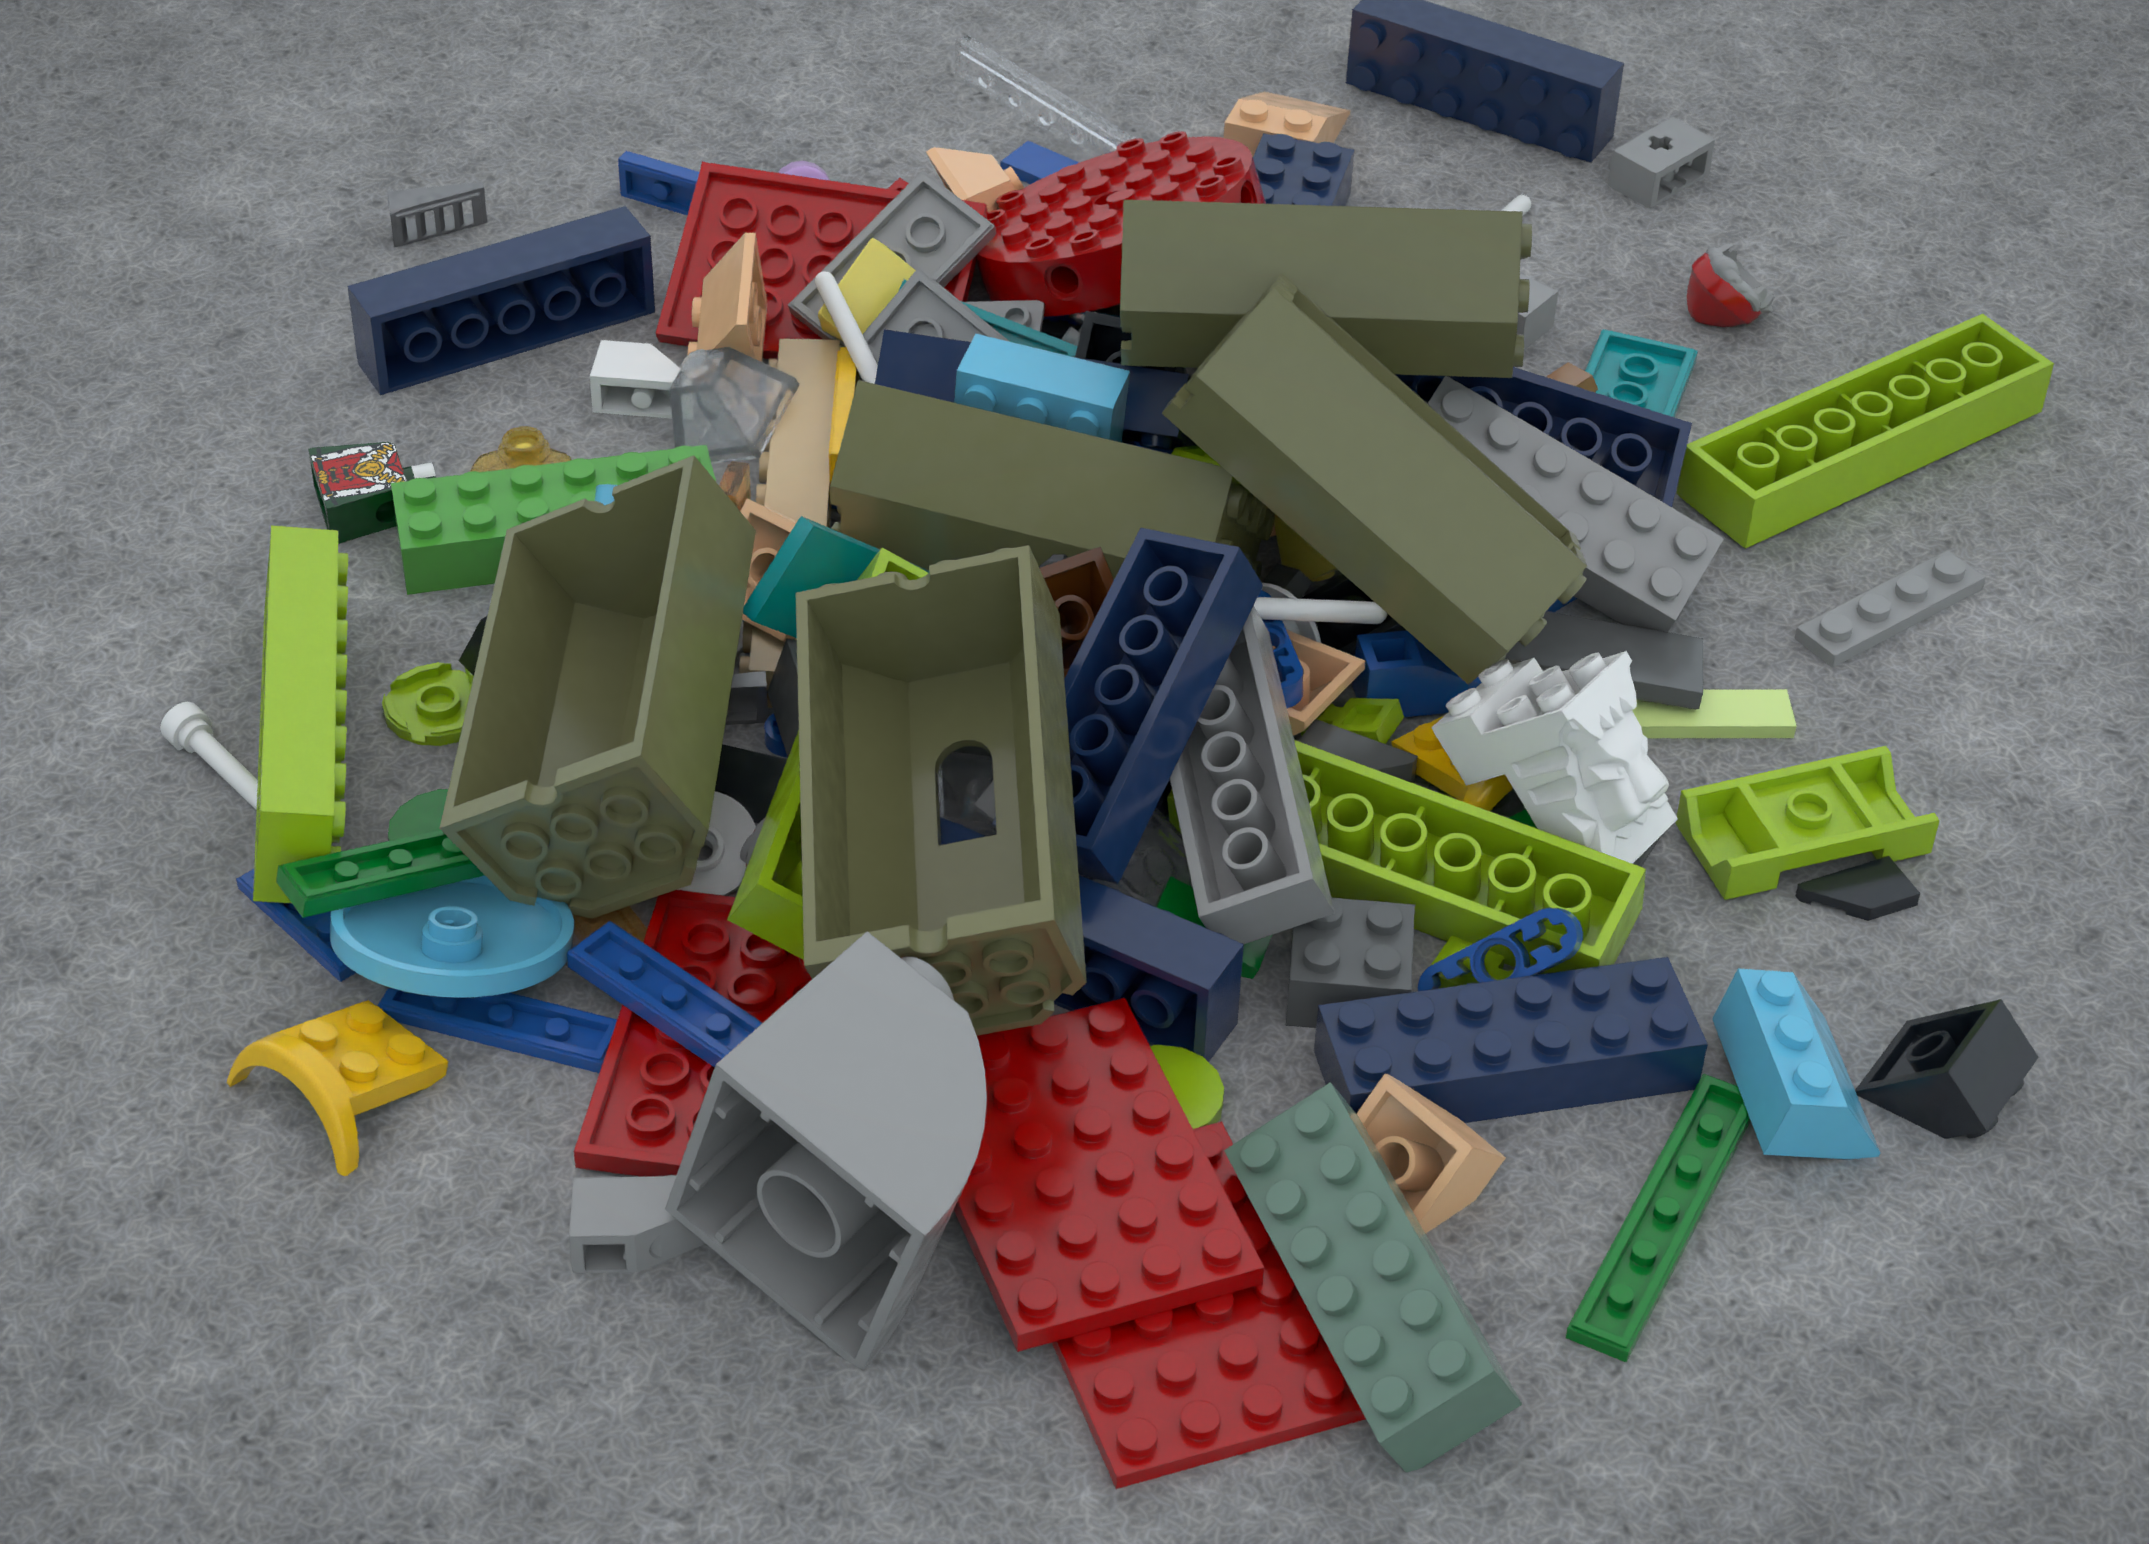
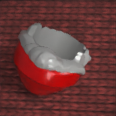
M1730 243L1708 248L1706 253L1697 258L1692 264L1687 287V308L1690 316L1698 323L1718 327H1734L1741 324H1750L1761 313L1768 314L1773 311L1771 304L1774 300V295L1767 293L1766 286L1761 285L1754 276L1750 275L1743 268L1740 261H1736L1737 252L1731 250L1733 245Z

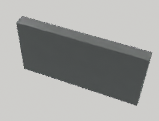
M1546 611L1543 617L1547 620V624L1542 631L1525 647L1517 642L1505 657L1511 665L1535 657L1542 671L1553 666H1559L1562 671L1570 669L1579 660L1593 653H1600L1601 657L1605 658L1627 651L1632 660L1630 673L1637 700L1696 710L1700 708L1703 696V638Z

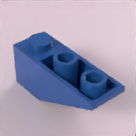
M1408 631L1357 635L1355 657L1365 660V670L1352 682L1356 698L1399 699L1404 717L1448 713L1446 704L1452 698L1468 689L1476 688L1482 683L1479 677H1477L1470 684H1467Z

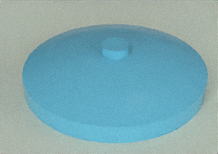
M486 876L331 911V946L338 958L347 967L381 985L427 996L454 998L483 997L528 988L557 973L567 963V952L573 948L574 918L565 902L537 897L535 906L510 901Z

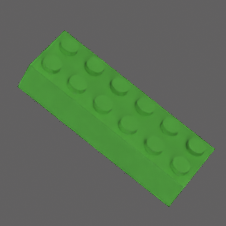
M707 445L678 446L673 449L642 453L627 452L617 456L592 459L578 458L568 462L535 466L521 465L511 469L486 472L471 471L462 475L429 479L415 478L409 481L391 483L407 595L495 584L507 529L585 498L588 501H595L597 485H620L693 455L716 481Z

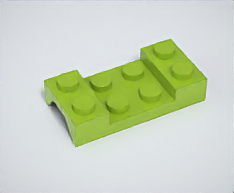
M1887 746L1681 790L1676 816L1678 819L1675 821V824L1724 900L1776 889L1780 872L1870 851L1876 859L1889 856L1893 861L1930 854L1940 820L1935 813L1914 816L1896 791L1892 755Z

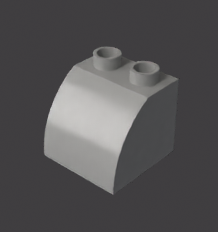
M868 931L716 1064L665 1207L667 1212L843 1359L861 1370H864L889 1342L904 1318L976 1161L985 1127L987 1093L985 1068L979 1041L968 1012L954 1001L951 989L942 975L934 967L915 957L900 958Z

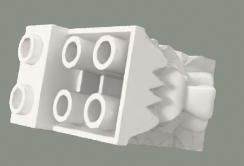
M1627 651L1602 658L1600 653H1593L1579 660L1570 669L1562 671L1559 666H1553L1542 671L1535 657L1512 665L1508 659L1501 660L1479 674L1478 677L1482 682L1479 686L1468 689L1452 698L1446 704L1449 712L1431 727L1466 786L1506 775L1537 828L1547 833L1633 864L1678 819L1669 805L1668 797L1665 794L1669 787V782L1660 769L1647 756V737L1642 734L1641 725L1632 711L1637 707V701L1630 673L1632 660Z

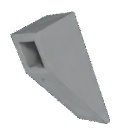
M677 1175L573 1178L569 1227L572 1273L639 1272L706 1244L665 1210Z

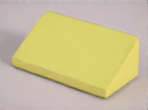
M874 238L870 239L838 284L862 334L898 293L903 280H908L916 271L882 242ZM824 303L818 312L821 328L828 334L843 341Z

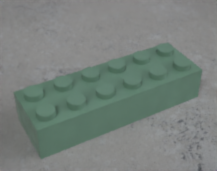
M1331 1082L1224 1150L1379 1444L1406 1473L1423 1468L1522 1405L1363 1123Z

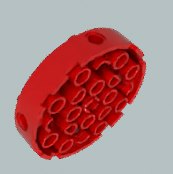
M1185 131L1170 133L1163 136L1159 141L1144 143L1142 138H1136L1119 144L1116 147L1117 151L1067 166L1021 190L1002 194L996 199L998 209L988 212L987 220L995 225L996 235L976 255V262L990 300H1038L1045 305L1044 317L1077 314L1119 305L1121 297L1124 200L1266 204L1251 151L1246 145L1232 139L1209 136L1187 137Z

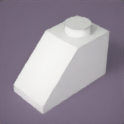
M601 340L590 373L592 412L693 420L694 402L691 376L652 344Z

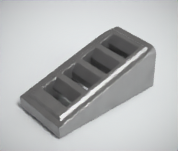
M483 182L387 191L394 247L488 222ZM471 200L473 213L463 214L462 202ZM452 205L453 215L444 216L443 207ZM434 210V217L425 218L424 212ZM415 215V219L406 220L405 218Z

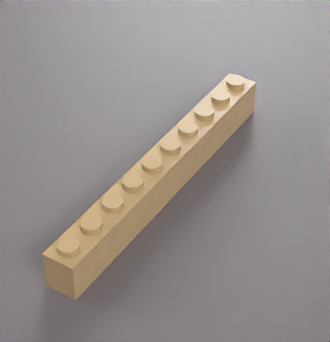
M780 339L778 359H769L768 365L769 389H766L765 396L766 420H763L762 448L763 451L769 452H760L759 481L766 484H757L756 502L796 522L803 516L830 528L829 444L837 351H840V340ZM744 621L743 653H750V656H740L739 674L766 671L768 691L785 642ZM767 693V705H768V708H772L771 702H770V699H769V696H768V693Z

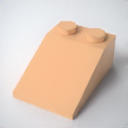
M1261 92L1238 99L1224 122V138L1246 145L1251 151L1252 157L1263 133L1270 135L1286 134L1294 139L1316 143H1334L1351 110L1274 93Z
M744 233L704 278L702 297L693 298L692 326L699 327L697 342H689L687 367L688 372L696 373L699 389L759 391L767 299L756 233Z

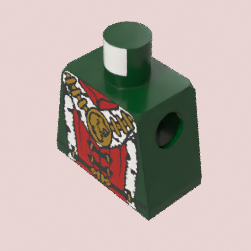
M390 442L308 449L313 486L327 530H338V544L396 527L391 483L409 481L415 478H436L432 462L402 468L395 444Z

